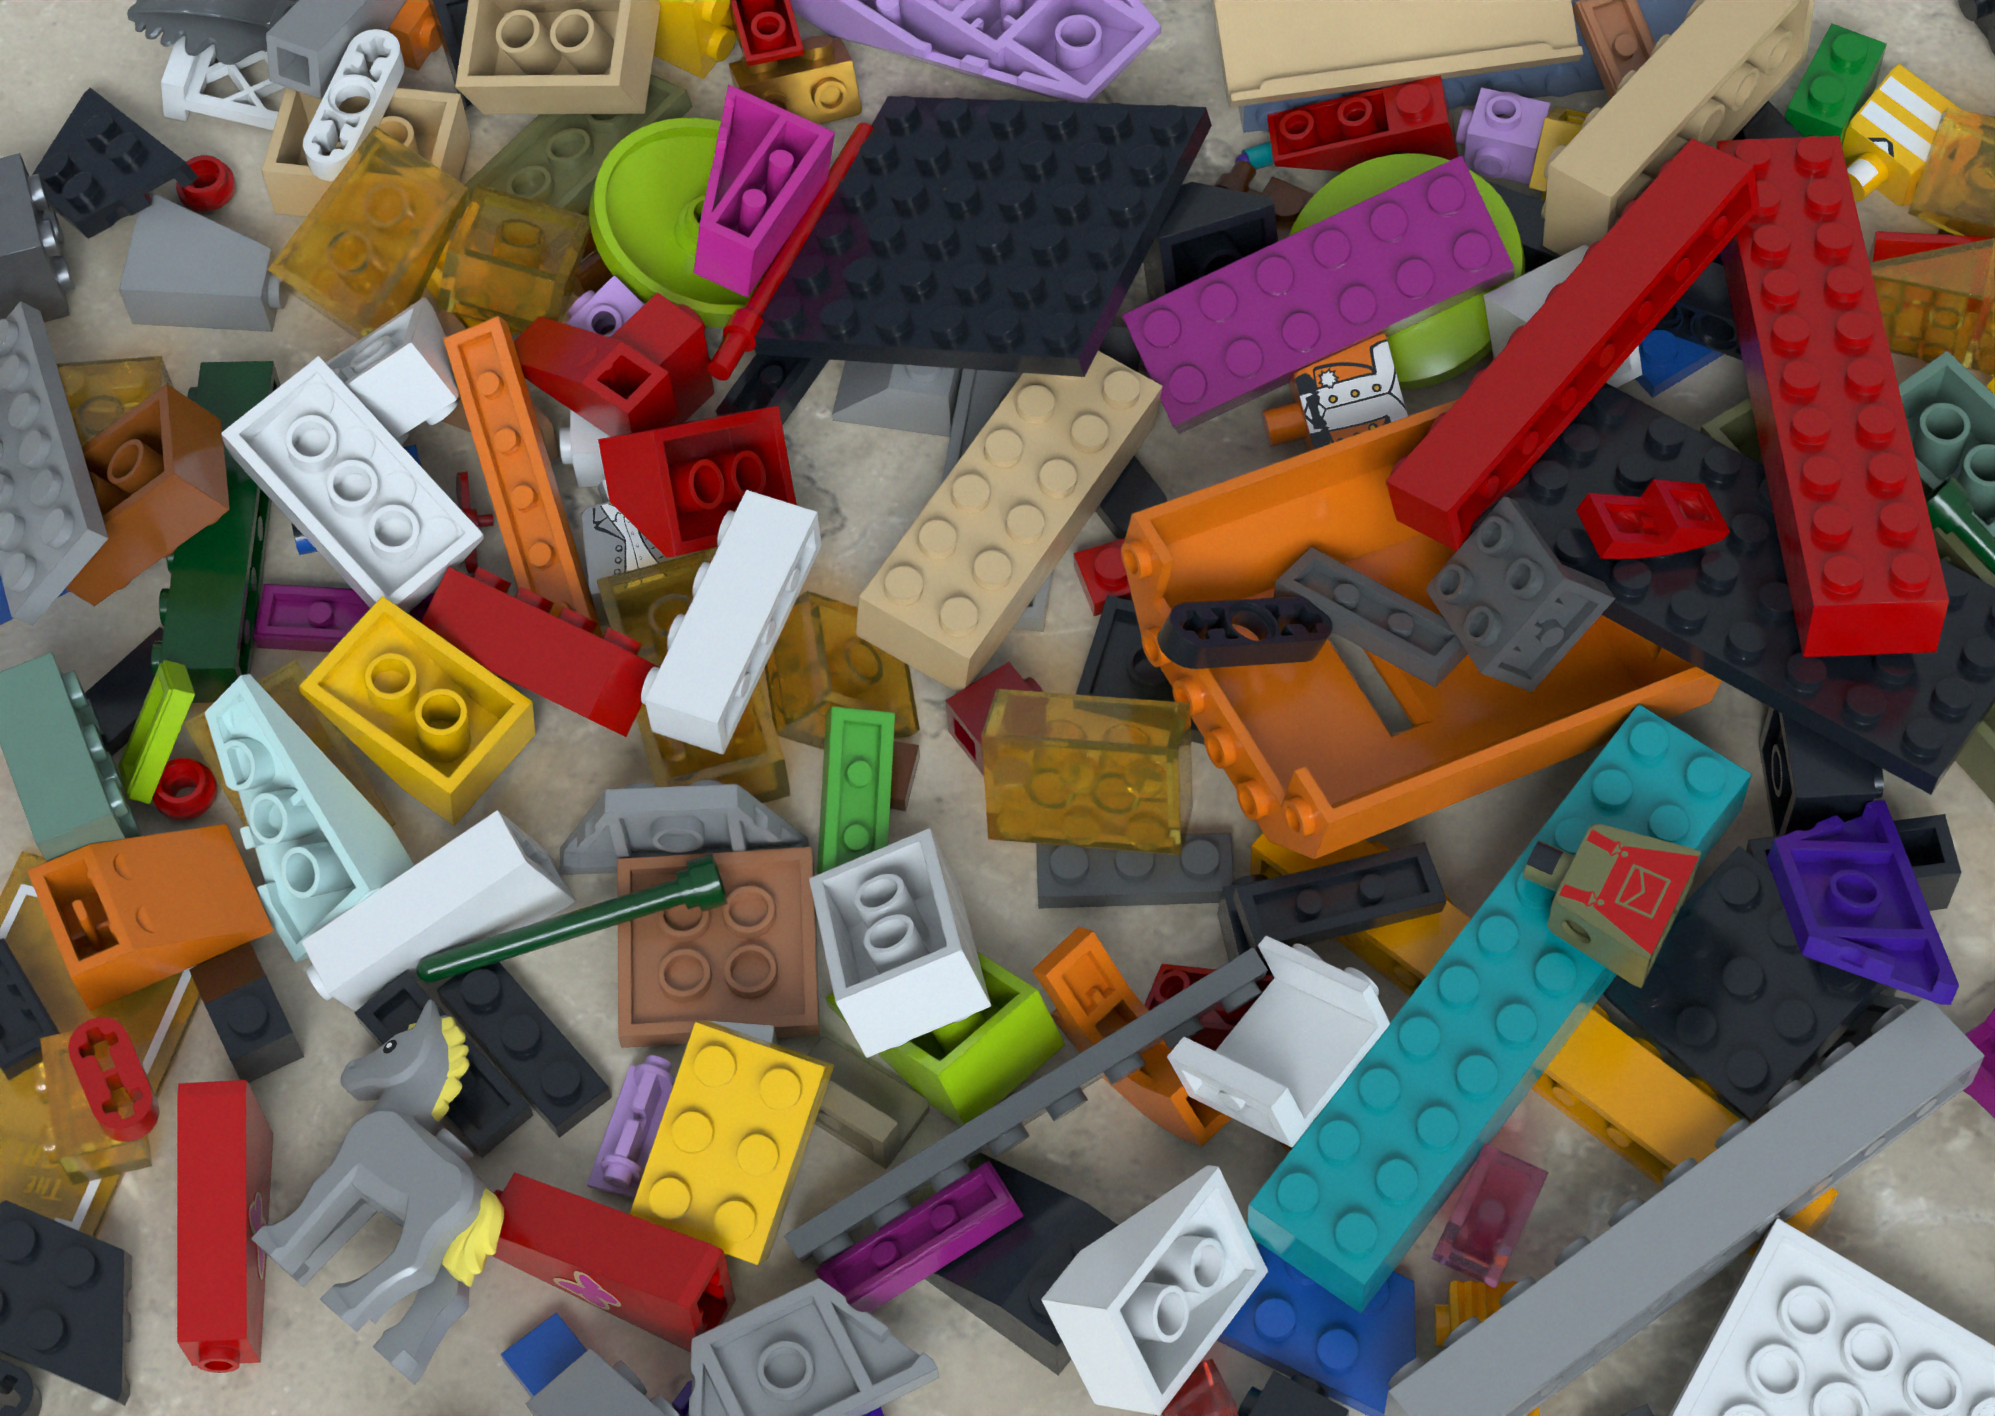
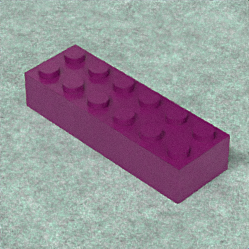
M1461 155L1123 314L1122 317L1151 380L1163 386L1160 400L1173 428L1181 434L1288 384L1292 375L1303 368L1374 336L1386 334L1387 338L1513 279L1514 266Z

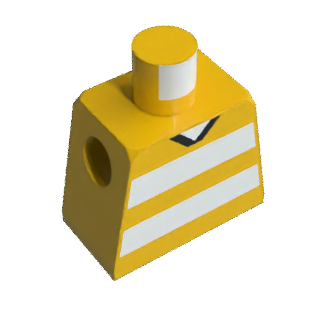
M1901 64L1896 65L1853 117L1846 129L1842 150L1854 200L1861 202L1876 189L1896 205H1909L1970 169L1975 164L1986 127Z

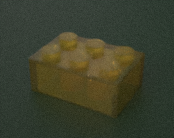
M996 689L981 735L988 840L1181 855L1193 808L1190 703Z

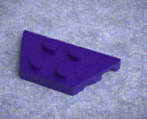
M1875 800L1867 803L1862 816L1844 822L1836 815L1817 822L1816 826L1811 830H1796L1773 840L1767 861L1802 956L1940 1005H1951L1959 983L1885 800Z

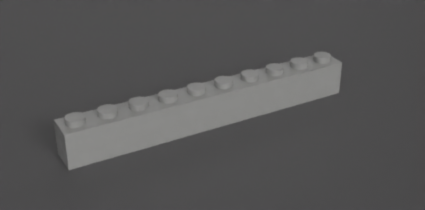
M1923 998L1908 1010L1902 1004L1893 1007L1873 1025L1871 1029L1873 1035L1855 1048L1851 1042H1847L1834 1050L1820 1065L1819 1070L1822 1073L1803 1086L1799 1080H1795L1781 1089L1768 1103L1767 1108L1770 1111L1752 1124L1747 1119H1741L1729 1127L1716 1141L1715 1147L1717 1150L1698 1163L1691 1157L1677 1165L1662 1181L1661 1185L1664 1189L1644 1202L1640 1197H1635L1625 1203L1610 1218L1608 1225L1611 1228L1592 1242L1586 1236H1583L1568 1245L1555 1259L1554 1265L1556 1268L1536 1282L1532 1276H1528L1516 1283L1503 1295L1499 1302L1502 1308L1483 1322L1474 1316L1460 1324L1446 1338L1444 1345L1447 1348L1426 1363L1421 1357H1418L1404 1365L1388 1383L1391 1389L1388 1391L1384 1415L1527 1416L1762 1241L1765 1233L1777 1218L1786 1223L1970 1086L1985 1055L1934 1002Z

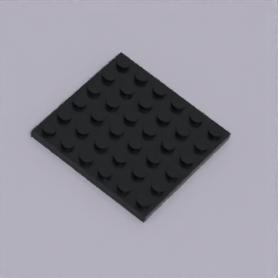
M888 96L871 125L874 128L866 141L861 145L858 155L843 180L839 183L836 192L763 312L761 318L764 322L754 337L756 340V347L754 348L756 355L1085 377L1212 126L1207 108L1176 105Z

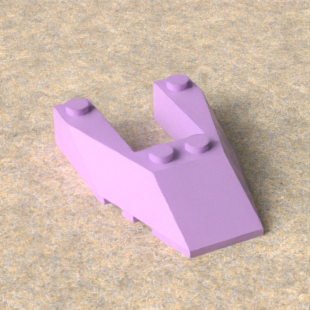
M790 0L795 13L831 36L994 84L1075 103H1090L1161 33V25L1141 0Z

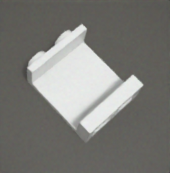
M1265 936L1258 947L1274 976L1268 987L1216 1051L1183 1036L1167 1058L1189 1097L1293 1147L1388 1028L1390 1022L1377 997L1379 994L1378 987L1363 972L1352 967H1347L1343 971L1324 962L1314 951L1302 944H1294L1293 947H1290Z

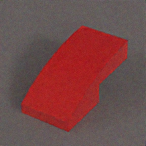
M1653 479L1641 497L1588 493L1576 509L1600 559H1638L1681 553L1722 541L1730 532L1707 487L1702 483Z

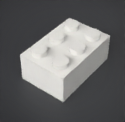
M930 828L809 878L835 1002L866 1058L889 1048L899 1047L911 1039L952 1022L962 1021L976 1012L991 1007L959 883Z

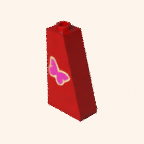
M247 1080L178 1083L177 1343L192 1366H198L201 1370L213 1373L232 1372L237 1370L240 1364L261 1363L267 1254L251 1238L262 1226L268 1225L273 1132Z
M515 1172L503 1191L498 1189L493 1192L504 1207V1220L496 1253L491 1256L690 1353L692 1338L723 1324L736 1301L724 1251L712 1244Z

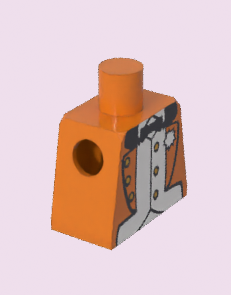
M1386 334L1374 336L1297 371L1292 375L1289 382L1294 403L1262 411L1263 425L1271 447L1304 438L1307 452L1408 417Z

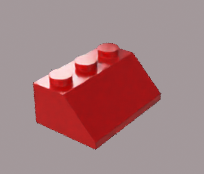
M779 405L598 439L610 503L666 558L719 547L717 539L722 520L729 510L736 512L746 490L797 505Z

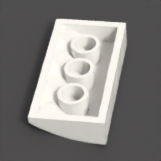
M319 356L221 433L226 451L370 608L383 596L406 613H409L440 585L448 566L456 569L484 539V534Z

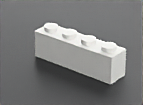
M749 490L745 491L736 512L729 510L724 516L718 532L717 543L719 547L711 563L703 562L698 569L692 590L694 599L686 615L678 614L674 619L668 634V652L660 668L655 666L651 668L646 676L641 693V702L646 704L652 732L724 755L822 546L816 511Z

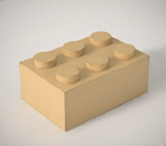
M468 0L455 87L483 114H645L660 3L657 0Z
M286 87L261 170L275 214L447 231L452 207L448 200L457 192L471 140L461 94L396 88L357 171L350 177L340 181H325L319 179L311 172L303 148L304 136L322 99ZM361 96L350 97L341 103L339 110L345 113H357L364 110L369 105L370 100ZM340 138L334 149L343 150ZM322 152L324 156H329L331 153Z

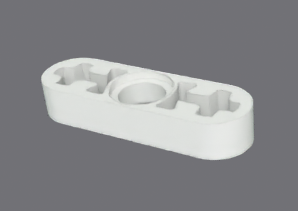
M380 29L364 31L351 40L303 139V148L309 168L319 179L340 181L350 177L357 171L405 70L399 42L390 32ZM379 55H385L386 58L378 57V56H379ZM366 61L374 62L370 69L372 80L368 78L369 71L367 68ZM361 96L370 100L369 105L357 113H345L339 110L341 103L350 97ZM339 138H340V141H341L343 150H342V149H334L335 146H336V144H337V142H338V140H339ZM322 152H331L329 156H324L322 154Z

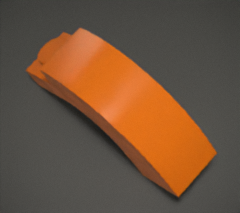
M1077 927L1032 969V972L1056 1006V1009L1050 1015L1079 1053H1082L1149 1011L1126 983L1095 933L1086 928ZM1163 1040L1140 1054L1146 1063L1144 1067L1117 1084L1112 1085V1087L1142 1114L1163 1129L1183 1140L1203 1147L1232 1118L1189 1097L1167 1058L1173 1049L1169 1050ZM1103 1077V1079L1110 1084L1107 1077Z

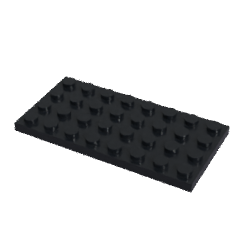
M1608 383L1601 387L1515 487L1487 508L1472 525L1470 535L1503 497L1516 500L1562 565L1604 581L1616 599L1601 615L1932 795L1995 703V587L1940 559L1949 604L1936 652L1803 657L1764 466ZM1653 479L1702 483L1707 487L1730 529L1729 534L1722 541L1681 553L1638 559H1600L1576 509L1588 493L1641 497Z

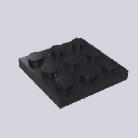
M1738 846L1682 905L1643 987L1639 988L1617 975L1603 995L1608 1002L1752 1124L1770 1111L1767 1105L1781 1089L1795 1080H1800L1880 995L1887 985L1802 956L1772 872Z

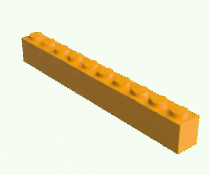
M1262 833L1251 845L1250 875L1261 874L1267 876L1268 879L1389 851L1390 849L1377 841L1369 843L1364 839L1317 859H1312L1269 842ZM1444 891L1447 902L1442 912L1333 939L1411 997L1471 918L1455 907ZM1595 1003L1531 1088L1663 1189L1662 1181L1677 1165L1691 1157L1698 1163L1717 1150L1715 1143L1729 1127L1741 1120L1719 1103L1716 1094L1706 1084L1692 1077L1686 1079L1667 1065L1661 1053L1651 1043L1640 1037L1631 1038L1612 1024L1607 1013L1597 1003ZM1831 1188L1786 1223L1812 1238L1828 1219L1839 1192ZM1761 1241L1749 1249L1747 1253L1753 1257Z

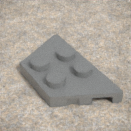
M701 780L692 783L690 786L658 787L650 783H633L627 785L624 789L604 790L560 847L559 871L561 875L617 873V859L808 847V838L738 784L725 785L714 780Z
M817 1278L692 1338L690 1367L692 1393L689 1397V1416H862L938 1379L939 1371L931 1357L924 1352L921 1355L917 1354L892 1336L886 1325L869 1313L860 1312L851 1307L846 1302L844 1295L820 1278Z

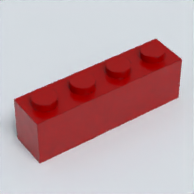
M448 566L421 621L423 625L487 670L627 737L643 704L641 702V693L646 676L652 667H658L637 656L643 644L607 627L603 637L600 638L593 634L598 623L566 607H563L559 616L555 617L549 614L554 605L553 602L523 587H519L515 597L508 595L507 592L512 583L480 567H477L473 577H470Z

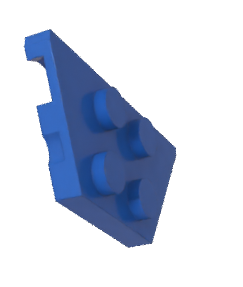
M1257 1243L1256 1246L1268 1269V1273L1217 1341L1289 1377L1301 1375L1322 1386L1328 1392L1329 1397L1367 1416H1385L1387 1395L1391 1389L1388 1385L1390 1379L1404 1365L1416 1358L1414 1281L1393 1271L1360 1314L1269 1249Z

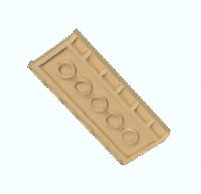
M1211 0L1226 98L1230 108L1388 87L1441 75L1442 79L1574 62L1579 61L1583 56L1582 46L1578 45L1571 0Z

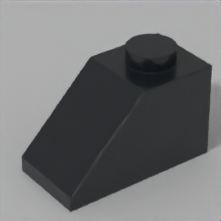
M250 941L189 969L202 1001L240 1080H247L250 1083L304 1057Z

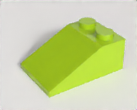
M978 951L977 954L991 1007L976 1012L962 1021L952 1022L911 1039L899 1047L889 1048L877 1053L918 1094L925 1097L931 1106L960 1126L965 1125L997 1105L1066 1045L1038 989ZM832 992L825 1000L829 1007L847 1024L835 1002L834 992Z

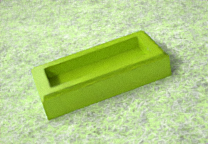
M168 660L160 663L119 762L118 768L128 799L150 804L193 701L195 692L186 666Z

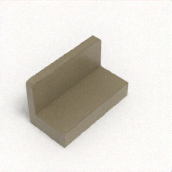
M821 1037L808 1053V1056L834 1064V1068L815 1125L887 1169L929 1113V1101L830 1038Z

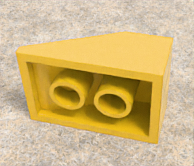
M383 596L299 686L300 693L404 791L453 826L461 820L535 736L533 701Z

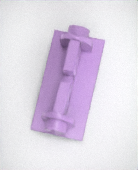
M649 1055L646 1057L644 1064L630 1065L589 1177L588 1187L635 1199L676 1076L669 1073L672 1064L668 1060L659 1056Z

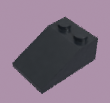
M980 1153L968 1164L970 1170L973 1171L990 1161L1022 1212L1023 1217L926 1277L925 1280L1059 1376L1070 1362L1071 1357L1041 1299L1079 1251L1117 1227L1118 1224L1085 1201Z

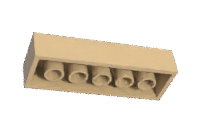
M1696 0L1679 28L1672 35H1663L1656 43L1650 58L1637 72L1634 70L1629 71L1621 80L1615 95L1602 109L1599 107L1594 108L1583 122L1580 132L1567 146L1559 145L1550 155L1544 169V176L1547 178V192L1541 211V217L1545 219L1543 246L1561 256L1582 245L1590 247L1608 233L1620 219L1626 205L1641 196L1657 178L1662 165L1668 159L1675 158L1691 138L1713 148H1716L1717 141L1732 140L1806 60L1815 0Z
M1100 351L1097 352L1085 377L1023 373L859 596L856 635L957 693L973 684L1154 428L1163 386Z

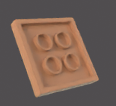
M812 847L617 859V897L677 879L676 872L687 869L688 861L713 854L728 901L726 905L704 912L701 911L700 906L687 909L686 905L682 904L618 924V1038L621 1048L688 1044L694 1024L699 1021L772 1025L775 1028L776 1038L820 1036L816 909L809 878L815 876Z

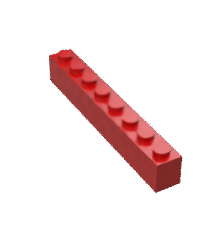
M1692 138L1675 158L1668 159L1660 168L1657 178L1641 196L1626 205L1620 219L1600 241L1594 242L1587 249L1582 262L1566 280L1551 289L1545 303L1524 326L1518 327L1512 333L1506 347L1486 369H1482L1475 374L1468 389L1448 412L1440 414L1435 419L1429 433L1408 456L1402 457L1395 464L1389 478L1386 480V485L1396 521L1457 552L1470 536L1472 525L1479 516L1515 487L1759 209L1760 204L1754 165Z

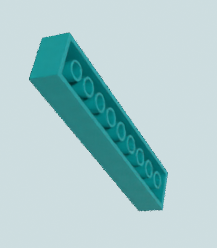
M1638 704L1393 1018L1388 1028L1249 1203L1247 1227L1252 1238L1361 1314L1617 976L1608 968L1553 934L1547 927L1556 892L1523 878L1526 864L1536 843L1540 840L1575 855L1588 828L1592 824L1599 823L1698 850L1701 852L1698 868L1741 812L1752 774Z

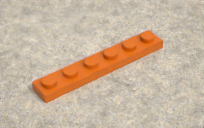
M497 316L443 338L518 589L523 587L553 602L554 605L549 614L558 617L562 608L566 607L598 623L593 634L602 638L603 634L508 322Z

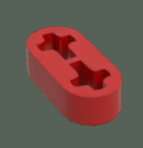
M97 1017L85 1021L71 1035L68 1051L91 1111L108 1137L120 1142L139 1140L149 1134L157 1124L160 1110L158 1100L136 1048L125 1028L116 1020ZM101 1041H106L110 1047L109 1053L115 1065L114 1068L105 1072L95 1057V1049L93 1047ZM122 1087L125 1088L133 1102L135 1113L125 1119H122L117 1112L118 1104L113 1095V1091Z

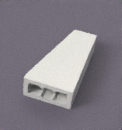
M497 810L301 941L312 962V965L306 968V972L317 992L325 1000L329 1001L335 998L356 1012L405 971L416 982L420 981L421 979L418 977L416 969L421 959L537 923L564 910L576 902L549 852Z

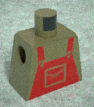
M1598 823L1592 824L1588 828L1575 855L1539 840L1528 859L1523 878L1556 892L1547 925L1553 934L1629 983L1642 988L1691 888L1701 852L1690 847Z

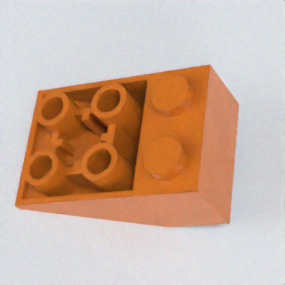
M227 824L88 844L27 870L70 978L88 1011L274 932Z

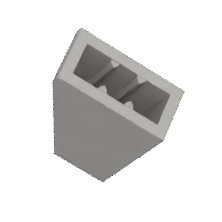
M147 193L151 197L152 205L137 213L119 288L132 324L272 332L277 309H284L288 298L287 276L285 273H279L272 249L157 194Z

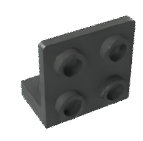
M1503 497L1426 588L1428 595L1480 673L1529 692H1533L1616 599L1604 581L1562 565L1519 503L1509 497Z

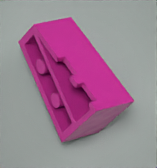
M728 84L715 155L699 225L694 274L748 298L827 181L835 132Z

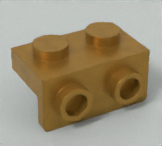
M828 36L807 38L801 41L804 49V55L750 67H747L744 56L742 61L729 63L734 87L818 125L857 116L862 112L853 61L841 38L832 39Z

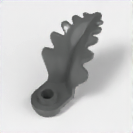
M137 0L128 9L127 16L130 21L135 22L136 32H142L146 29L145 37L147 39H156L163 32L160 40L162 46H172L185 36V52L188 55L197 56L214 44L218 61L226 65H234L256 52H267L266 33L299 0Z

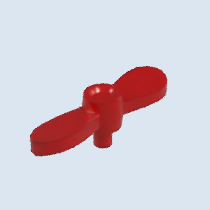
M458 472L456 476V493L459 508L478 529L479 527L494 526L493 514L477 515V509H471L468 472ZM476 548L465 559L466 569L469 574L474 573L478 567Z

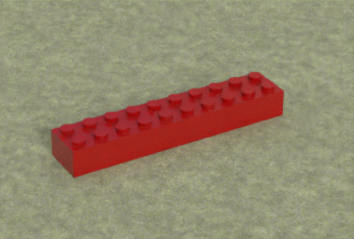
M1811 136L1717 141L1716 149L1749 162L1755 168L1760 207L1721 251V257L1803 657L1936 652L1949 604V597L1840 137Z

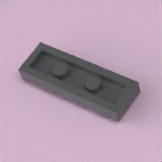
M1313 547L1304 553L1275 582L1273 598L1302 597L1308 599L1330 617L1333 625L1332 632L1433 687H1436L1468 655L1444 617Z
M1231 833L1036 839L1038 909L1219 903L1222 887L1230 886L1234 882Z

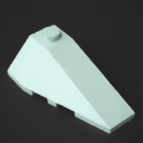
M250 674L240 675L207 709L205 716L226 786L234 791H238L248 824V826L240 829L245 849L255 848L266 883L257 887L263 908L295 962H299L309 958L301 941L415 865L391 825Z

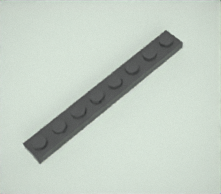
M1254 947L787 1233L784 1235L786 1241L797 1259L802 1263L814 1256L820 1266L837 1257L854 1245L849 1236L854 1230L871 1220L877 1229L883 1228L913 1209L907 1198L931 1184L935 1192L938 1193L972 1172L966 1162L984 1150L990 1148L993 1155L998 1157L1026 1140L1030 1135L1024 1126L1046 1112H1048L1053 1121L1064 1117L1088 1101L1082 1091L1083 1089L1105 1076L1111 1086L1117 1084L1146 1065L1140 1054L1164 1040L1169 1050H1171L1179 1043L1183 1036L1190 1039L1201 1032L1204 1027L1199 1018L1222 1005L1226 1013L1230 1014L1258 997L1262 992L1256 983L1265 978L1268 971Z

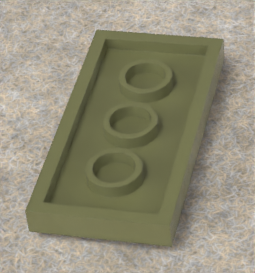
M651 74L645 114H539L448 200L455 216L537 257L589 207L595 180L609 152L622 139L641 127L667 119L682 118L693 107L687 90Z

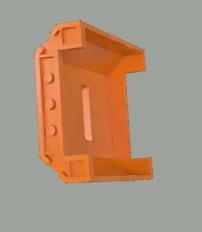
M1458 399L1131 515L1125 541L1121 547V557L1126 569L1141 633L1142 646L1147 659L1153 666H1160L1173 687L1174 699L1180 712L1185 717L1193 719L1204 737L1205 748L1211 762L1217 768H1223L1234 785L1238 803L1244 815L1249 820L1257 822L1269 842L1312 859H1317L1604 745L1612 739L1638 704L1662 719L1667 720L1710 703L1722 680L1603 615L1593 623L1533 692L1480 673L1469 655L1436 687H1433L1363 649L1413 725L1391 734L1329 637L1317 657L1308 662L1189 669L1172 662L1164 655L1159 647L1157 637L1167 617L1176 605L1188 602L1273 598L1276 580L1311 547L1442 616L1428 595L1426 588L1456 551L1396 521L1386 480L1389 478L1395 464L1402 457L1408 456L1429 433L1435 419L1440 414L1448 412ZM1232 624L1241 635L1251 640L1259 641L1258 637L1247 628Z

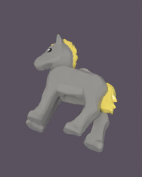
M433 1000L427 1001L417 1023L409 1024L408 1030L396 1034L379 1049L361 1058L352 1060L346 1065L341 1075L342 1087L358 1101H378L365 1116L353 1124L339 1145L330 1165L313 1182L299 1207L290 1216L281 1221L262 1226L251 1238L276 1264L302 1287H305L312 1277L378 1211L402 1226L400 1238L394 1250L383 1262L358 1279L333 1285L320 1300L354 1331L358 1332L369 1319L376 1324L398 1301L418 1290L412 1306L397 1325L385 1330L382 1337L373 1346L381 1356L414 1385L423 1376L436 1348L448 1329L467 1311L469 1307V1287L472 1286L476 1274H481L484 1270L488 1256L496 1253L504 1220V1207L501 1201L466 1164L474 1154L447 1129L443 1128L437 1134L441 1121L449 1110V1103L462 1090V1083L459 1080L469 1067V1061L466 1058L469 1049L467 1045H463L466 1036L462 1029L456 1026L455 1019L446 1015L440 1017L437 1005Z

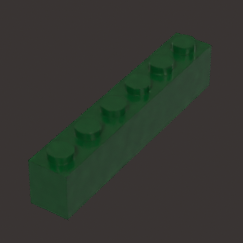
M273 361L201 362L198 386L189 388L188 398L221 419L223 432L280 387L281 384ZM225 446L224 455L230 510L224 513L217 522L203 528L178 546L171 555L166 557L171 580L170 588H162L159 596L160 621L164 626L162 641H155L152 647L151 662L154 677L160 663H163L164 660L186 666L195 692L192 703H214L240 675L251 673L255 641L253 636L259 609L272 500L226 451Z

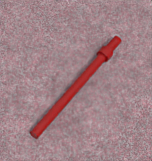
M859 123L829 169L827 181L770 264L744 308L736 309L723 329L724 340L707 366L708 372L714 378L721 381L728 380L744 353L752 351L756 347L754 337L764 322L761 318L763 312L836 192L839 183L843 180L858 155L861 145L866 141L874 128L870 124Z

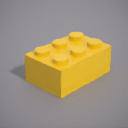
M710 1021L695 1022L630 1215L712 1244L722 1249L724 1254L756 1265L769 1259L834 1064Z

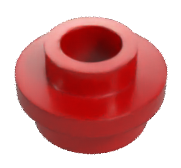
M209 155L196 156L186 162L199 177L192 184L184 188L176 181L179 199L187 208L199 212H208L221 208L231 200L235 193L236 181L233 172L226 164L216 157Z
M176 758L167 762L152 799L159 812L165 817L179 821L190 820L202 815L211 807L216 798L217 784L212 772L204 764L189 758ZM183 788H195L193 792L184 797H176L177 793Z

